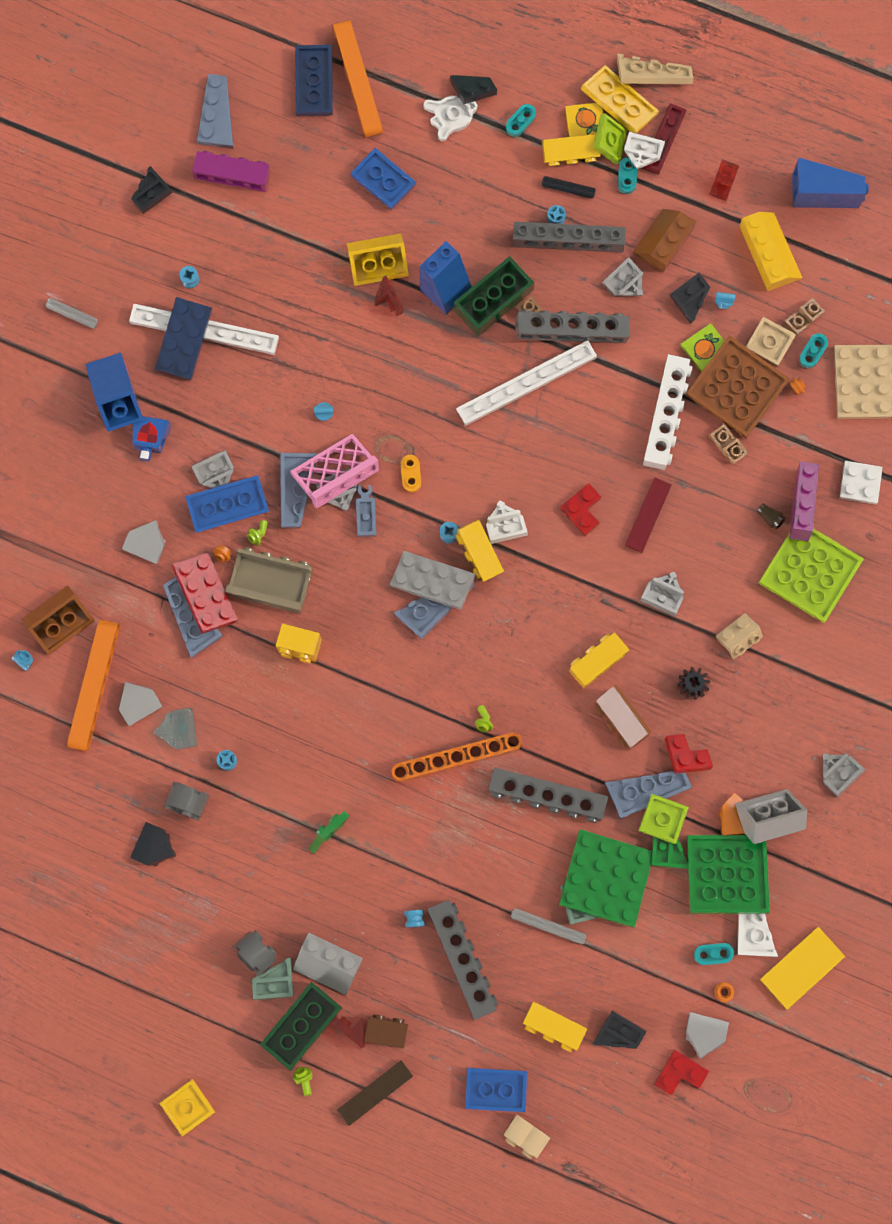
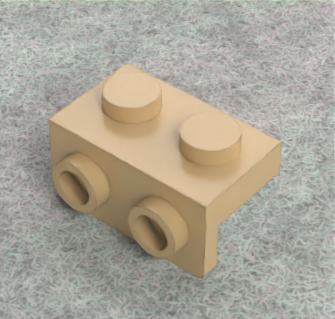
M746 613L716 635L717 641L729 651L733 659L742 655L763 637L759 625Z

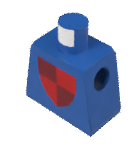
M143 416L144 420L133 423V446L136 450H141L140 460L150 461L152 452H162L171 429V424L169 420Z

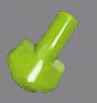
M261 520L258 530L249 529L247 537L251 544L255 546L260 545L261 539L266 533L267 521Z
M481 705L477 709L482 718L477 719L475 725L481 732L492 731L494 727L490 721V716L485 706Z
M300 1067L293 1074V1080L296 1084L302 1083L304 1096L312 1095L309 1080H312L313 1075L308 1067Z

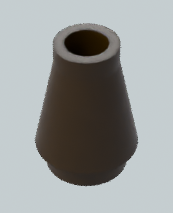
M764 503L756 511L771 528L776 530L786 519L782 512Z

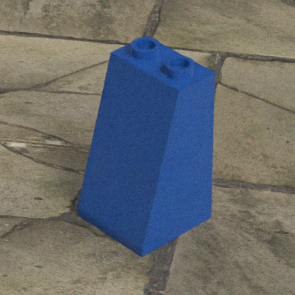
M803 158L797 159L792 172L793 208H859L861 203L865 201V195L869 191L866 176Z
M447 241L419 266L420 291L446 315L453 309V303L472 287L460 253Z
M121 352L85 364L95 401L107 432L144 420Z

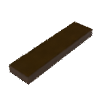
M401 1060L337 1110L350 1126L411 1079L413 1075Z

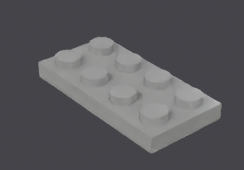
M404 551L390 586L462 610L475 574Z

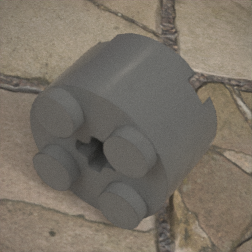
M173 781L165 800L164 808L199 821L210 795Z
M255 930L253 933L249 931L231 948L233 951L238 950L239 954L237 956L252 972L256 970V976L259 977L276 961L275 956L277 953L270 945L266 947L262 943V936Z

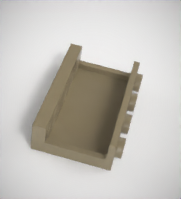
M243 547V549L238 548V555L230 584H227L225 591L227 596L301 614L313 572L309 563L304 561L292 562L290 558L284 556L275 558L268 552L255 553L253 549Z

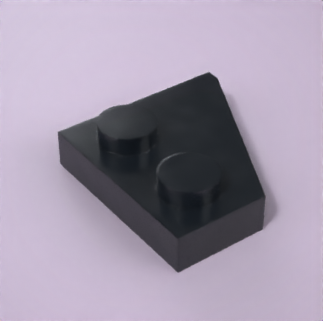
M450 76V82L463 104L497 95V88L490 77Z
M151 166L148 167L145 179L141 180L138 190L134 192L131 198L132 202L143 214L173 193L171 188Z
M699 272L669 295L690 324L695 320L710 286Z
M612 1010L593 1044L595 1046L604 1045L637 1049L647 1030Z

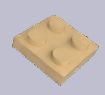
M763 317L746 347L766 362L778 367L796 334Z

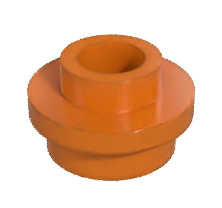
M792 378L793 381L789 384L797 395L800 393L804 394L806 385L800 378Z
M219 545L213 550L214 557L218 561L228 562L231 559L230 555L232 553L227 547Z
M721 982L715 987L714 995L720 1002H728L734 997V988L727 982ZM725 988L727 990L726 996L721 995V989Z

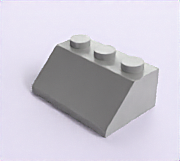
M788 789L736 803V809L744 833L753 844L806 829L807 809Z
M308 933L293 970L347 995L363 958Z

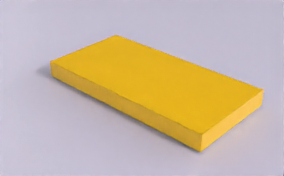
M606 65L581 87L584 93L632 133L637 134L659 113V110L626 83H620V77Z
M817 927L759 980L783 1007L788 1010L845 956L825 933Z

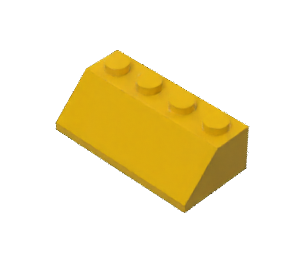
M757 212L742 218L739 227L767 291L801 280V273L775 214L772 212Z

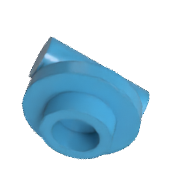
M716 292L715 303L718 304L719 308L729 309V306H733L735 294Z
M326 402L319 403L317 406H314V414L317 419L327 421L333 416V406Z
M25 650L16 651L11 658L25 671L30 669L33 662V657Z

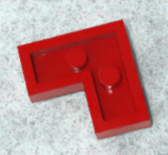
M588 483L560 506V509L584 536L600 523L588 509L598 502L601 496Z
M685 734L666 736L665 743L675 774L712 769L713 765L708 749L690 751Z
M674 1050L654 1085L672 1095L681 1079H684L699 1089L709 1071Z

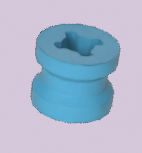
M559 205L551 206L547 213V222L564 224L566 217L565 209Z
M185 266L181 269L179 276L183 286L190 289L196 287L200 280L197 270L192 266Z
M445 522L441 525L440 538L444 543L451 544L457 540L455 535L458 534L456 531L458 527L455 523Z
M223 750L217 755L216 761L222 770L231 771L236 767L237 758L230 750Z
M424 910L404 911V915L407 917L405 928L425 926V922L422 920Z

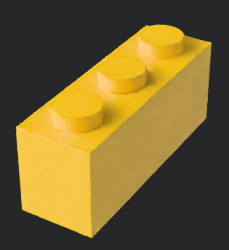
M596 134L543 140L544 163H549V166H558L563 161H567V164H576L581 159H585V162L596 161V158L600 157V153L593 148Z
M476 519L456 529L458 533L455 535L460 545H464L466 549L464 555L468 562H472L474 566L472 571L476 579L480 578L484 582L504 572L479 520Z
M615 632L611 636L609 633L600 639L601 644L597 647L591 646L585 652L586 656L582 659L578 657L570 664L572 667L569 672L583 689L628 654V647Z
M532 1002L522 1023L526 1025L525 1030L536 1034L538 1031L544 1034L543 1039L554 1043L556 1040L562 1043L561 1048L569 1052L578 1050L587 1031V1028L535 1002Z

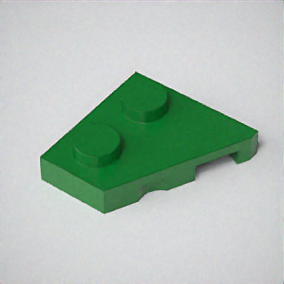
M345 811L340 815L336 813L328 821L330 823L328 826L322 825L316 831L317 837L309 847V850L315 854L325 841H328L345 824L349 815Z
M653 837L651 866L688 869V863L679 840H677L676 844H672Z

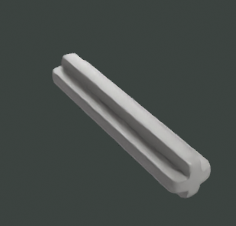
M49 298L46 302L48 309L92 329L96 328L98 324L97 318L53 298Z

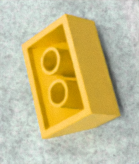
M401 233L347 243L354 286L409 276Z

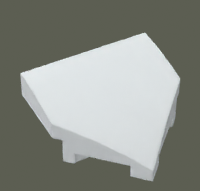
M629 132L624 151L636 169L660 160L665 141Z
M499 500L497 507L491 516L487 518L486 528L490 543L494 544L528 536L524 518L520 511L506 506L504 502Z

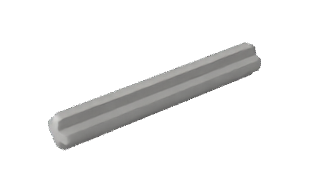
M516 908L512 911L511 918L579 944H584L586 940V934Z

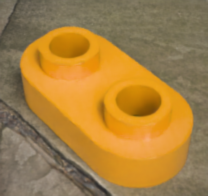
M406 455L401 460L402 485L408 493H415L421 488L420 463L416 456ZM412 461L414 464L413 466H407V462ZM413 479L415 483L410 485L408 481Z

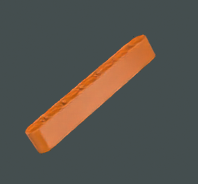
M346 20L332 24L334 35L364 136L367 138L382 134L381 121L351 21Z
M102 619L98 622L68 738V748L85 752L89 750L119 633V623Z
M512 732L401 762L393 766L392 777L396 782L403 783L510 754L520 749L522 738L518 733ZM510 738L518 740L516 747L509 746L508 740ZM497 743L500 749L497 752H492L489 749V745ZM473 748H478L481 751V755L473 757L470 751ZM454 753L462 755L460 762H454L451 759ZM440 758L444 764L441 767H435L433 760ZM417 763H421L425 766L423 772L418 773L414 770V766ZM399 768L406 771V775L402 778L395 775V771Z

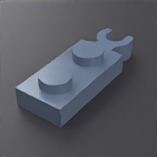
M361 485L358 486V493L361 498L356 499L358 537L377 536L375 498H369L372 495L371 485L368 486L369 490L366 493L362 492Z

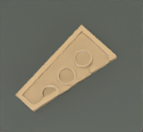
M617 53L620 83L693 84L694 78L691 66L669 62L664 65L658 62V60L652 59L651 62L641 61L640 57L633 56L632 59L624 58L623 54Z

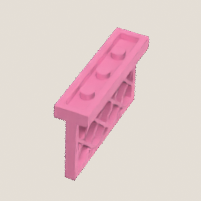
M351 434L294 468L290 473L312 499V504L319 508L378 472L379 463L378 459L375 456H371L358 439ZM351 441L356 445L355 450L345 449V445ZM333 452L341 453L339 459L329 458V456ZM343 454H353V461L342 460ZM356 456H365L367 460H365L364 462H357ZM318 461L325 462L324 469L314 468V464ZM328 463L338 464L337 470L327 469ZM341 464L351 466V469L347 472L340 471ZM308 471L309 476L308 478L299 477L298 473ZM312 472L323 473L321 480L311 479ZM325 474L336 475L332 481L324 480ZM310 483L320 484V488L312 492L309 489Z

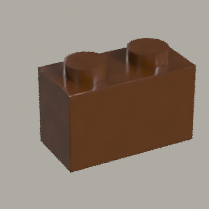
M373 1014V1018L368 1017L364 1042L404 1048L408 1024H404L405 1019L393 1018V1021H387L385 1016Z

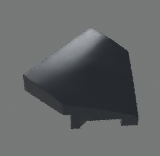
M146 822L130 858L147 866L152 865L156 867L158 863L168 858L176 857L169 839L170 834L166 833L164 829Z

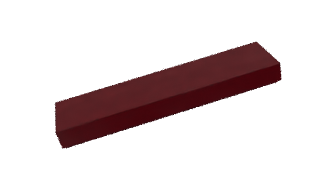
M671 103L669 104L654 138L665 141L660 160L644 166L642 169L657 175L660 174L686 114V109Z
M654 477L626 541V547L643 553L672 484Z

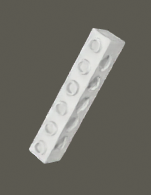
M668 354L643 461L644 466L665 470L666 466L671 464L673 454H669L670 448L675 446L677 436L673 435L674 430L679 428L681 419L677 418L678 412H682L685 402L681 401L682 394H686L688 384L685 381L686 377H690L692 366H689L690 359ZM672 375L680 376L681 380H674ZM674 392L677 395V397L670 398L668 396V393ZM664 410H671L673 415H665ZM666 427L669 433H662L660 428ZM656 445H663L665 450L658 451Z

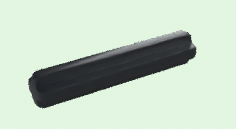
M544 176L542 180L543 187L591 199L595 196L596 189L593 187Z

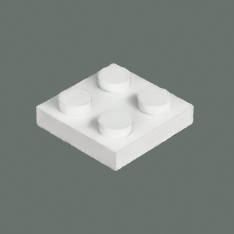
M845 461L839 499L877 505L883 467Z

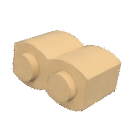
M519 1115L515 1116L504 1133V1136L507 1137L505 1141L514 1148L516 1145L523 1148L521 1153L530 1159L533 1156L538 1158L550 1140L549 1136Z

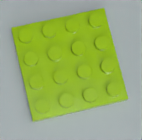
M814 528L809 541L789 539V533L758 584L822 623H825L864 559Z

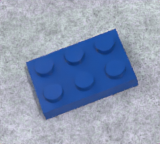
M376 148L350 173L352 178L390 210L416 185L415 180Z
M467 1068L465 1109L526 1112L527 1071Z

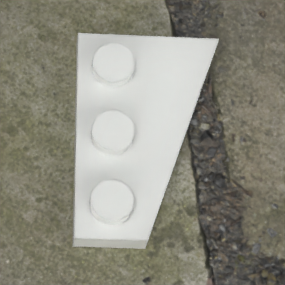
M738 914L737 955L778 957L765 914Z

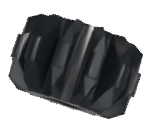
M694 667L690 668V672L684 669V675H679L678 677L682 682L677 683V686L683 687L680 690V694L687 692V699H689L691 694L694 700H697L698 695L703 698L705 696L703 691H709V687L706 685L710 684V680H704L708 674L704 673L701 675V668L697 672H695ZM693 679L696 680L697 685L695 687L691 686Z

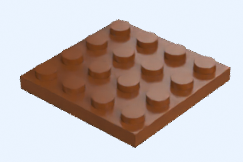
M729 335L685 395L746 439L790 378Z

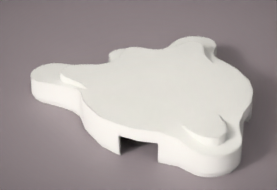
M449 96L441 101L426 100L424 102V109L435 114L431 118L430 123L438 129V140L446 141L450 134L465 129L470 124L473 114L477 111V103L474 101L463 104L457 96Z

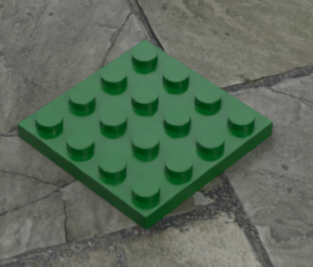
M579 829L558 905L635 928L652 863V851Z
M687 835L690 914L770 913L766 841L753 844L747 835Z

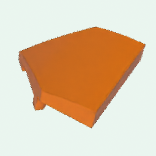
M735 793L724 803L721 811L718 813L722 825L721 835H746L736 809V803L743 802V800Z

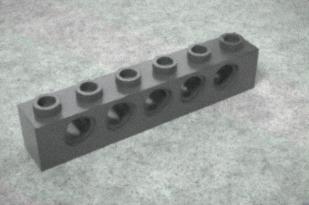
M514 222L513 247L623 253L625 227Z
M522 310L515 317L516 339L576 342L588 340L589 342L626 343L630 338L629 316H624L622 313H615L613 315H605V313L601 312L595 314H587L586 312L568 314L567 311L550 313L547 310L539 312ZM531 322H537L540 327H534ZM550 323H556L558 328H553ZM568 323L575 324L576 328H571ZM587 324H592L595 329L588 328ZM605 325H611L613 330L607 329Z
M495 767L488 790L489 793H492L491 796L503 799V796L511 798V802L521 804L522 801L530 803L529 806L538 809L544 806L550 812H567V816L579 818V816L587 817L586 821L592 823L603 820L608 796ZM512 782L515 785V789L509 792L505 790L504 784ZM531 787L534 790V794L526 796L523 793V789ZM548 791L552 793L553 799L545 801L542 798V794ZM564 796L570 797L572 804L564 806L561 803V798ZM582 801L589 802L591 805L590 810H582L580 803Z
M447 900L429 908V915L474 1020L497 1011L496 1006H498V1002L494 994L490 996L487 988L491 986L487 977H482L480 969L483 967L478 957L474 958L472 951L475 949L471 939L466 940L464 935L467 932L463 921L459 922L456 914H459L455 902L451 904L450 900ZM445 917L453 919L454 924L452 927L446 928L443 926L442 921ZM458 935L461 937L462 942L459 946H453L450 943L452 936ZM464 953L469 956L468 964L462 965L458 962L460 954ZM467 973H476L477 981L475 983L467 982ZM478 990L485 993V999L482 1002H477L474 999V993Z

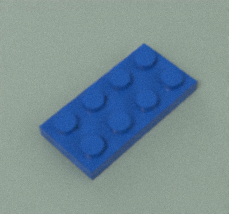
M258 475L185 496L196 533L269 512Z

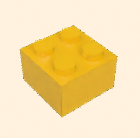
M282 624L276 647L282 657L292 659L293 656L300 658L299 661L310 664L311 661L316 662L322 639L320 633Z

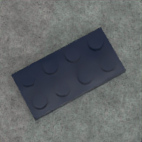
M295 45L296 116L333 115L332 45Z
M179 297L175 298L155 369L192 380L213 310L212 307Z

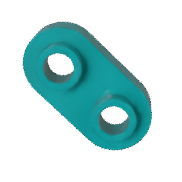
M524 104L508 119L506 131L510 136H520L536 118L535 107L530 104Z
M626 157L619 163L618 189L621 193L628 195L636 189L637 169L629 157ZM630 164L632 167L627 168L625 165ZM629 181L631 184L626 185L624 182Z
M816 333L810 338L799 356L801 366L807 369L816 366L828 346V339L825 335ZM818 342L821 346L817 347L815 343ZM809 357L811 362H807L805 358Z
M727 943L701 945L694 951V959L700 965L728 963L734 956L733 948ZM721 950L726 951L725 957L720 956ZM701 952L707 954L706 959L700 957Z

